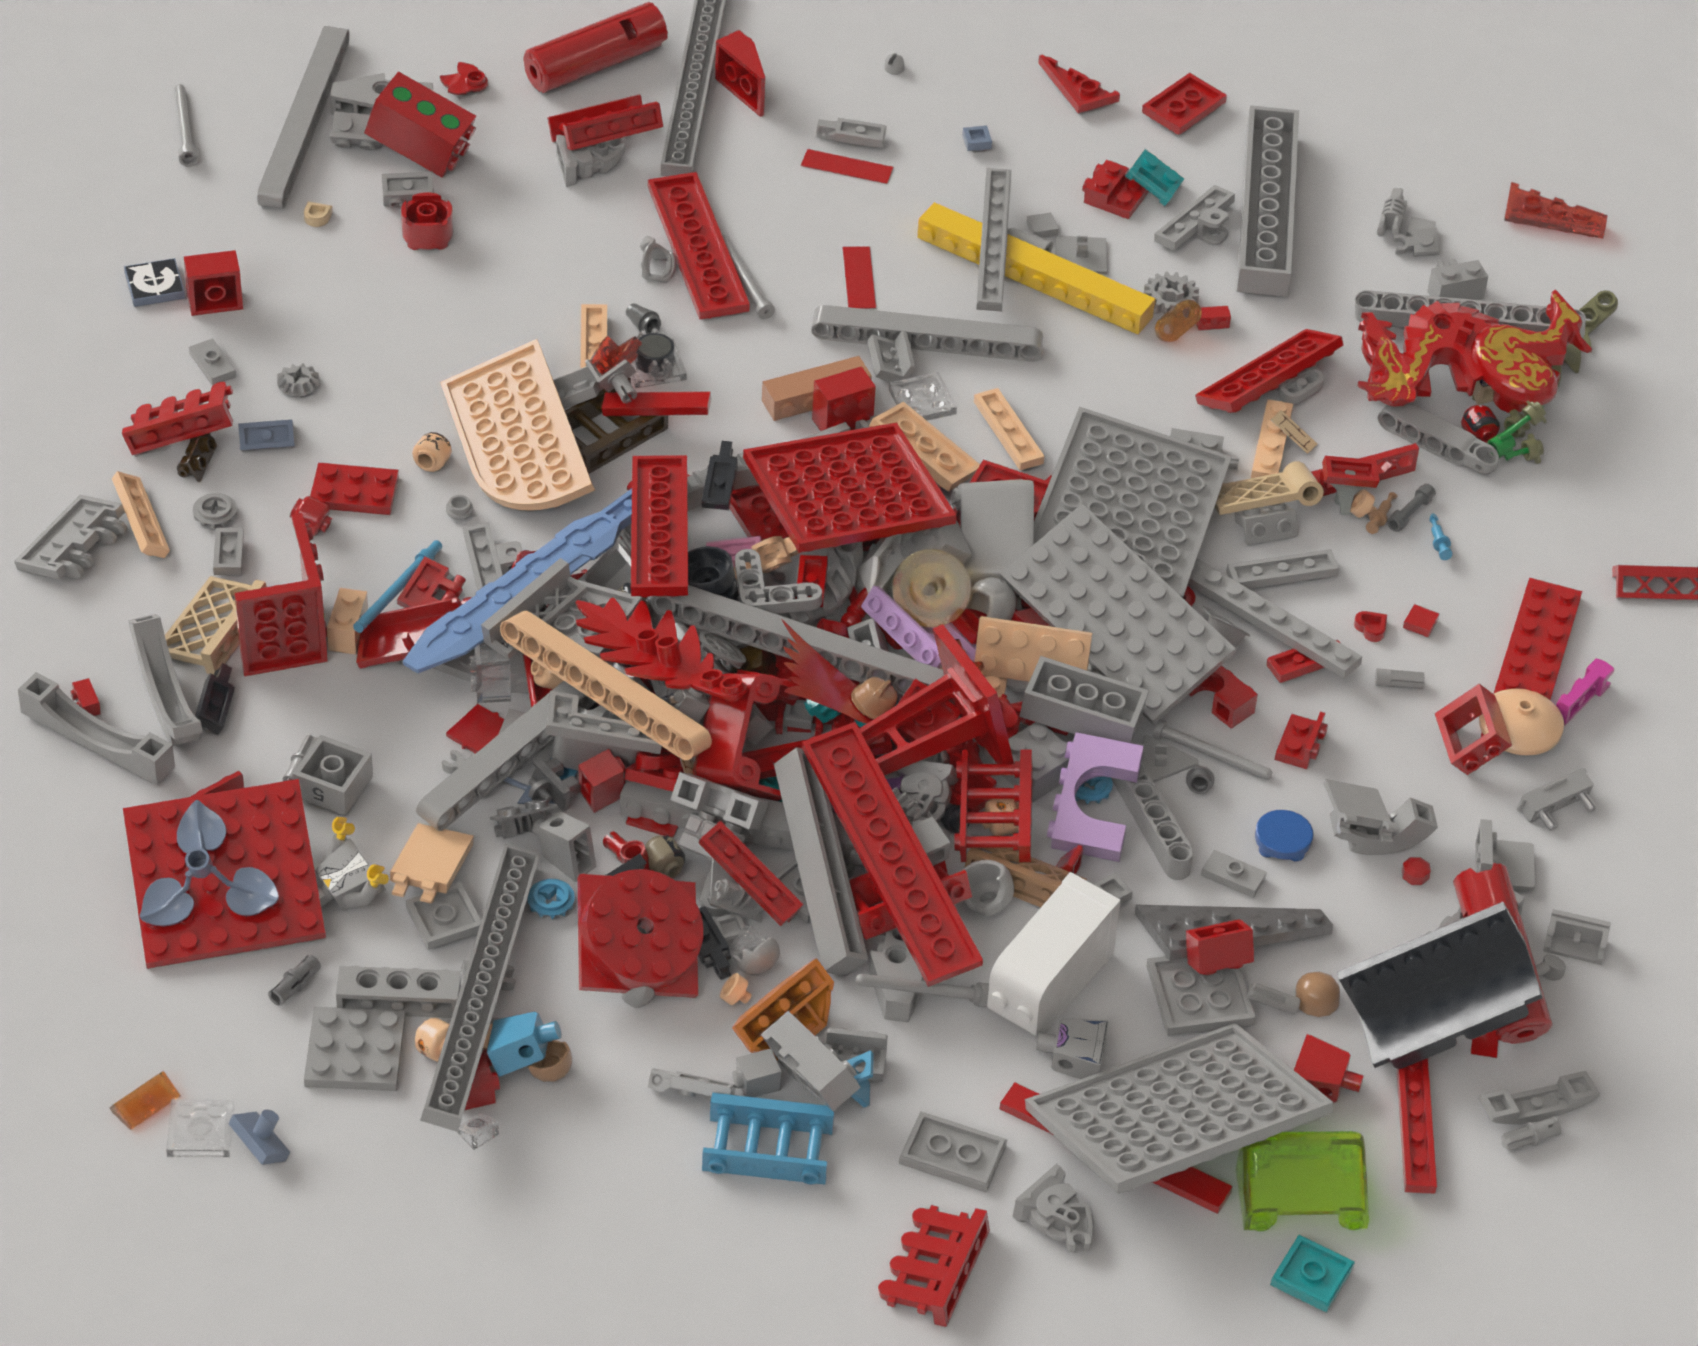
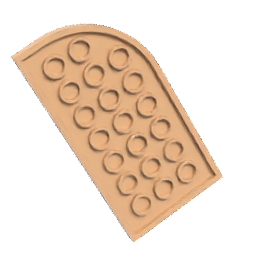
M537 339L440 382L471 471L482 491L490 499L511 509L531 511L558 507L595 491Z

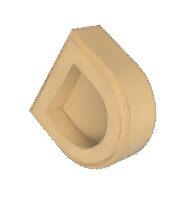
M307 202L304 209L306 224L313 227L326 225L333 213V207L326 204Z

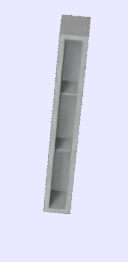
M795 748L774 763L777 781L821 965L827 973L846 976L867 962L868 956L830 800L803 749Z

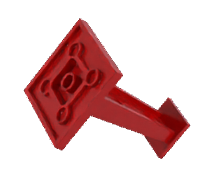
M943 624L933 628V633L944 676L859 728L868 745L883 736H889L898 747L896 750L876 759L884 776L975 737L978 738L997 764H1014L997 692ZM948 700H951V703L961 712L960 719L911 743L906 742L897 731L899 727Z

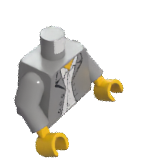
M336 817L332 822V830L336 834L333 835L329 849L315 871L323 882V885L318 887L321 907L333 898L342 910L369 906L376 895L386 890L384 885L388 883L389 877L387 874L382 873L385 870L384 866L376 864L370 866L350 838L347 840L346 835H352L355 832L353 823H347V818Z

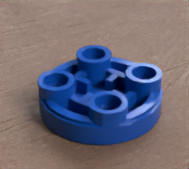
M1273 810L1264 814L1258 820L1255 829V840L1259 846V853L1267 858L1274 857L1284 860L1290 859L1295 862L1301 861L1312 845L1313 828L1305 817L1290 810Z

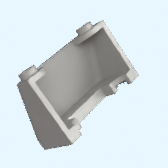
M1019 479L960 483L957 488L953 489L951 501L955 505L956 510L961 511V531L972 554L952 579L954 581V591L968 593L969 589L979 580L989 577L1001 579L1000 573L1033 546V481Z

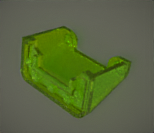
M1354 1131L1281 1132L1268 1137L1264 1141H1257L1239 1149L1236 1177L1244 1230L1266 1231L1276 1223L1278 1215H1338L1339 1224L1349 1230L1368 1228L1369 1203L1366 1151L1362 1134Z

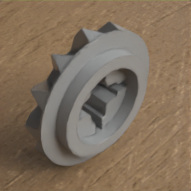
M292 363L290 368L283 367L282 373L277 374L278 388L290 396L299 397L311 394L318 388L320 383L319 373L315 372L313 366L306 367L304 363L300 366H295ZM297 377H302L299 379V381L295 383L294 379H297Z
M211 493L204 495L193 505L195 521H200L202 526L210 524L212 528L215 525L224 527L226 522H233L234 515L237 514V505L231 497L225 494ZM215 507H217L219 510L217 514H212Z

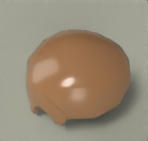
M1320 971L1309 972L1302 975L1297 981L1295 993L1296 997L1300 999L1298 1009L1307 1015L1316 1017L1329 1016L1338 1009L1340 986L1331 975Z
M554 1040L548 1042L545 1058L527 1067L535 1078L543 1082L557 1081L565 1077L570 1071L572 1053L565 1041Z

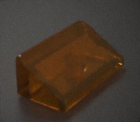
M162 1071L114 1103L109 1109L126 1127L132 1130L181 1095L165 1072Z

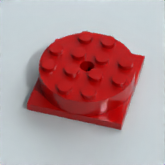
M645 869L628 870L614 876L579 874L577 877L579 990L626 993L633 988L648 986L654 990V995L696 998L698 996L697 956L703 941V921L696 904V882L675 881L667 875ZM637 926L642 927L647 934L639 932Z

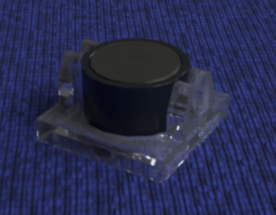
M652 328L651 334H646L645 330H641L635 345L623 347L625 360L636 370V373L631 376L635 388L687 380V373L674 338L671 339L664 334H660L656 328Z

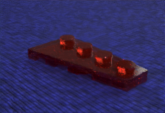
M1511 182L1504 221L1588 237L1604 238L1608 215L1580 205L1568 206L1563 199L1555 197L1551 200L1540 196V191L1531 189L1528 192L1520 189V184Z

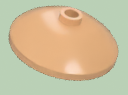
M1507 689L1494 694L1513 745L1505 750L1506 752L1517 755H1537L1549 751L1558 744L1563 734L1564 720L1560 710L1552 701L1537 692L1526 689ZM1482 714L1479 716V725L1482 733L1485 735L1489 731Z

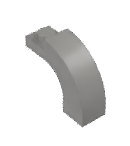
M1411 797L1396 811L1388 814L1390 820L1399 825V832H1392L1393 844L1380 842L1379 829L1350 824L1351 836L1340 835L1337 832L1336 813L1334 810L1330 813L1334 836L1348 841L1351 852L1364 855H1385L1406 850L1425 840L1438 828L1433 806Z

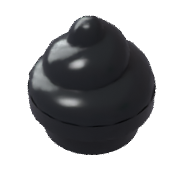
M951 805L940 819L944 827L951 833H960L961 805Z

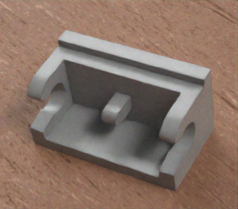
M1553 909L1543 952L1602 965L1611 922Z

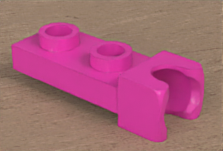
M1596 658L1586 668L1584 678H1578L1573 684L1571 691L1568 694L1564 693L1561 695L1556 706L1563 716L1564 726L1595 694L1600 697L1610 687L1611 682L1607 680L1613 674L1614 667Z

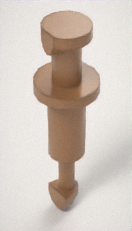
M1390 492L1387 500H1383L1378 509L1370 513V521L1366 525V530L1369 533H1377L1379 526L1386 524L1387 513L1392 506L1391 501L1398 497L1396 493Z

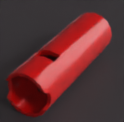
M646 2L525 50L523 57L525 73L534 88L542 93L548 92L662 46V42L668 39L666 22L658 7L651 2Z
M1493 863L1491 870L1478 873L1468 868L1458 874L1453 880L1463 918L1504 902L1526 942L1543 996L1542 999L1526 1005L1529 1013L1525 1018L1496 1029L1497 1038L1502 1042L1511 1044L1535 1040L1537 1037L1546 1034L1553 1024L1522 917L1518 911V903L1507 866L1501 863Z

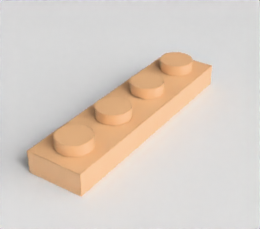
M581 304L580 369L587 366L585 361L589 359L598 368L601 375L607 373V304Z
M995 388L974 394V404L1018 469L1021 471L1044 464L1045 456L1001 391Z
M1267 399L1251 478L1279 473L1287 435L1271 419L1281 410L1291 418L1292 403Z
M117 471L112 481L141 552L148 556L153 555L165 558L170 549L140 477Z

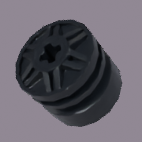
M711 546L699 547L688 551V585L738 602L740 601L732 557L727 551Z

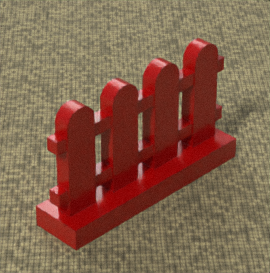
M218 382L211 387L210 392L202 394L200 389H194L187 393L185 399L177 401L176 397L171 396L164 399L159 407L152 408L151 404L141 405L137 408L135 414H131V420L134 424L122 428L121 434L131 454L136 455L233 426V418L228 410L231 404L227 400L228 395L233 394V389L231 385L227 386L225 382Z
M931 1205L929 1209L918 1208L912 1213L913 1224L915 1227L920 1228L918 1233L906 1232L901 1237L902 1248L904 1251L909 1252L907 1257L898 1255L890 1260L891 1273L898 1277L896 1281L884 1280L878 1286L879 1296L887 1301V1306L895 1308L898 1303L915 1307L917 1312L923 1315L927 1311L933 1312L934 1324L947 1327L990 1232L987 1210L975 1208L971 1218H969L968 1213L961 1212L959 1216L940 1212L939 1207ZM933 1231L937 1233H942L950 1235V1237L947 1240L934 1236H929V1232ZM919 1255L939 1259V1261L935 1264L918 1260L917 1258ZM908 1279L928 1283L926 1288L906 1284Z

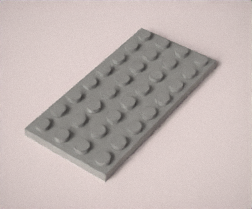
M1083 504L1079 505L1000 573L1001 579L1006 581L1051 627L1093 633L1089 664L1102 676L1149 690L1143 716L1153 725L1236 653V648Z

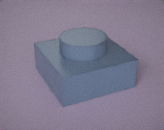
M987 125L963 128L962 136L967 151L992 149V139Z

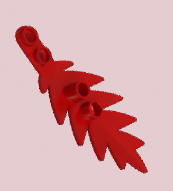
M610 598L604 608L581 600L575 601L579 611L586 617L576 620V625L601 633L584 637V642L598 647L615 649V651L600 653L602 660L639 665L625 668L626 675L666 681V687L671 689H690L692 687L729 702L738 701L747 693V685L741 677H727L722 674V671L714 669L712 653H708L701 662V647L694 625L689 627L681 642L678 643L675 620L671 610L665 612L657 627L653 629L651 616L645 601L639 602L628 621L622 607L615 598Z

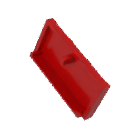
M456 597L380 613L360 633L356 660L358 667L362 669L405 659L427 627L448 612H453L467 601H460Z

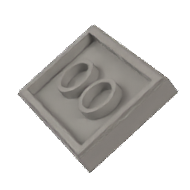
M920 1111L899 1157V1164L987 1192L1007 1146V1139Z

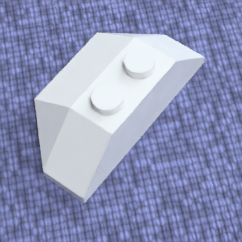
M914 533L883 537L876 544L873 543L867 557L857 569L856 589L858 593L866 587L869 594L873 586H879L888 593L897 584L896 576L908 569L901 550L905 542L910 540Z

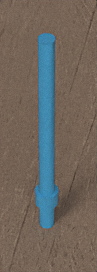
M433 541L427 549H422L415 556V561L354 623L353 628L356 632H363L405 588L424 557L434 561V556L442 549L440 541Z

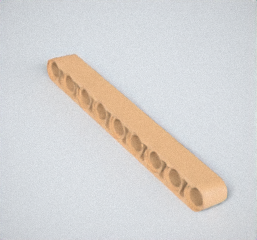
M522 611L501 623L500 633L508 644L679 758L690 760L710 748L712 739L706 728L531 612Z

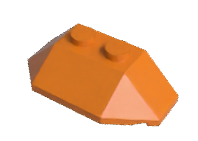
M815 958L779 983L742 1014L732 1029L749 1052L756 1053L771 1049L761 1034L789 1011L815 1036L827 1026L834 981L819 960Z

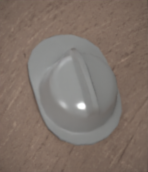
M1202 606V609L1209 614L1207 622L1235 648L1245 636L1250 637L1249 633L1236 627L1226 618Z

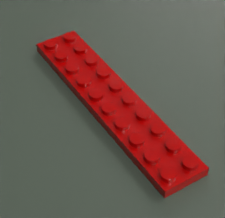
M856 722L803 741L802 749L927 986L930 987L983 966L982 956Z

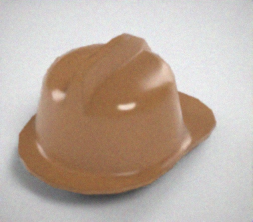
M871 677L862 684H859L851 694L852 702L856 708L873 720L893 708L898 697L897 692L891 686V680L885 681L878 677Z

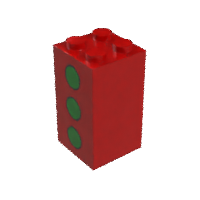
M398 71L376 98L364 134L443 178L448 170L452 172L459 161V155L464 157L468 151L470 143L467 141L475 133L476 127L473 125L477 116Z

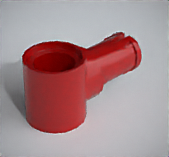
M615 831L609 833L611 837L608 835L604 837L603 846L613 852L620 863L624 864L636 855L641 854L647 862L643 869L650 870L648 854L643 842L638 840L626 841Z

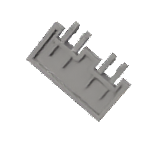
M79 495L14 561L17 570L59 580L63 576L81 579L84 575L83 568L90 569L95 563L93 557L86 552L95 543L114 545L117 542L116 534L123 535L127 531L126 524L119 519L125 513L123 505L121 503Z

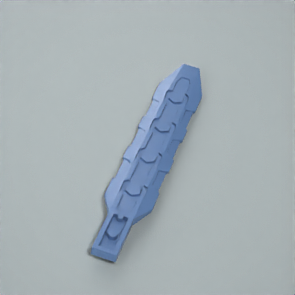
M632 489L600 512L573 521L555 534L554 539L536 552L528 554L515 563L516 566L496 581L482 587L475 593L474 597L453 612H448L427 627L403 660V665L419 674L466 655L484 642L481 624L561 558L569 563L571 575L587 562L597 559L613 547L620 532L632 523Z

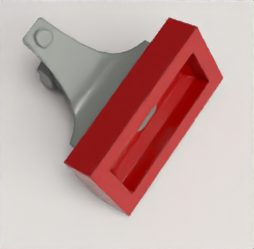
M1325 455L1322 461L1324 481L1334 486L1337 490L1334 501L1340 506L1341 515H1350L1351 504L1358 490L1366 487L1377 488L1380 482L1377 460Z

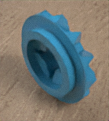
M1101 776L1087 780L1086 783L1094 786V790L1084 787V782L1077 790L1075 799L1076 801L1085 800L1087 805L1090 801H1095L1099 804L1103 798L1108 799L1113 787L1111 777Z
M545 879L535 883L530 888L527 897L531 912H537L540 918L548 915L552 920L556 915L565 916L567 910H572L575 900V894L571 886L558 879ZM556 894V901L546 904V899L550 900Z

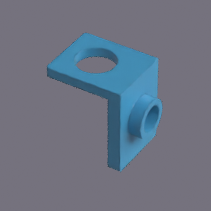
M872 1051L847 1060L854 1069L858 1064L866 1063L865 1069L861 1074L855 1069L857 1075L854 1078L861 1088L851 1096L864 1108L870 1105V1082L867 1079L873 1077L874 1053Z

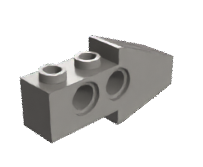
M385 73L333 82L330 95L331 115H334V112L370 115L376 98L391 80H385ZM419 82L420 84L433 90V83Z
M895 928L882 933L881 936H885V941H879L878 950L870 952V975L925 981L898 929ZM874 987L884 1019L909 1022L922 993Z

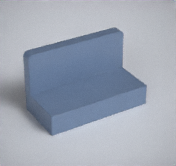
M292 419L238 423L240 450L295 446Z

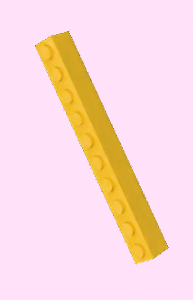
M934 202L918 220L917 238L978 265L980 264L982 223ZM1007 234L1005 277L1137 335L1153 318L1156 298Z

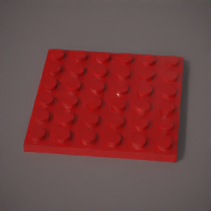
M897 422L743 449L744 461L799 553L956 524V513Z
M299 779L123 808L139 916L146 890L153 882L161 878H173L180 883L181 887L185 884V873L189 869L185 863L186 853L181 850L177 842V830L184 813L196 800H199L207 808L218 814L226 826V838L222 845L213 851L206 850L213 866L232 882L235 873L240 868H256L264 872L272 880L279 897L276 904L261 913L252 916H241L234 913L227 904L226 894L231 887L225 885L212 873L205 878L193 876L190 888L186 893L192 897L194 907L185 920L175 925L155 926L142 921L139 917L147 969L326 938Z

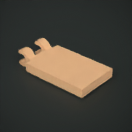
M418 823L390 871V881L395 883L392 895L404 897L409 885L424 889L420 901L432 904L437 892L446 894L473 846L474 836L447 829L438 831L433 826Z

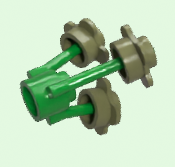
M1526 401L1527 406L1522 409L1523 414L1512 409L1510 416L1505 418V430L1488 440L1487 444L1496 449L1499 458L1504 456L1508 461L1515 456L1523 455L1526 461L1534 460L1536 464H1540V455H1543L1544 447L1539 439L1536 440L1533 433L1528 434V439L1522 441L1521 449L1513 451V447L1516 446L1513 437L1523 438L1526 435L1525 431L1531 428L1530 423L1534 426L1540 422L1547 423L1544 417L1546 415L1544 406L1538 402Z

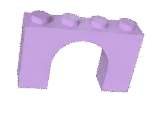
M1075 732L1074 741H1068L1065 758L1069 759L1068 767H1062L1059 784L1063 785L1062 794H1056L1053 811H1057L1056 820H1050L1047 837L1051 838V848L1069 852L1076 846L1081 845L1083 846V855L1120 862L1126 825L1097 820L1087 816L1078 807L1075 794L1084 782L1095 777L1105 776L1137 783L1143 757L1142 745Z

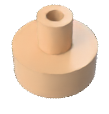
M1365 489L1360 490L1353 498L1350 512L1358 518L1366 514L1370 516L1373 510H1377L1373 506L1375 497Z
M738 973L733 974L723 985L720 991V998L730 1005H734L739 1000L746 1004L752 996L751 993L746 991L748 980Z

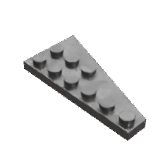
M1137 904L1135 907L1136 917L1169 961L1187 958V930L1241 919L1253 929L1254 947L1330 935L1333 930L1332 922L1321 909Z

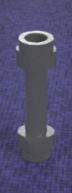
M1430 484L1421 485L1415 491L1414 498L1401 511L1395 510L1387 520L1388 527L1396 532L1402 530L1407 525L1408 518L1422 504L1428 505L1436 495L1434 487Z

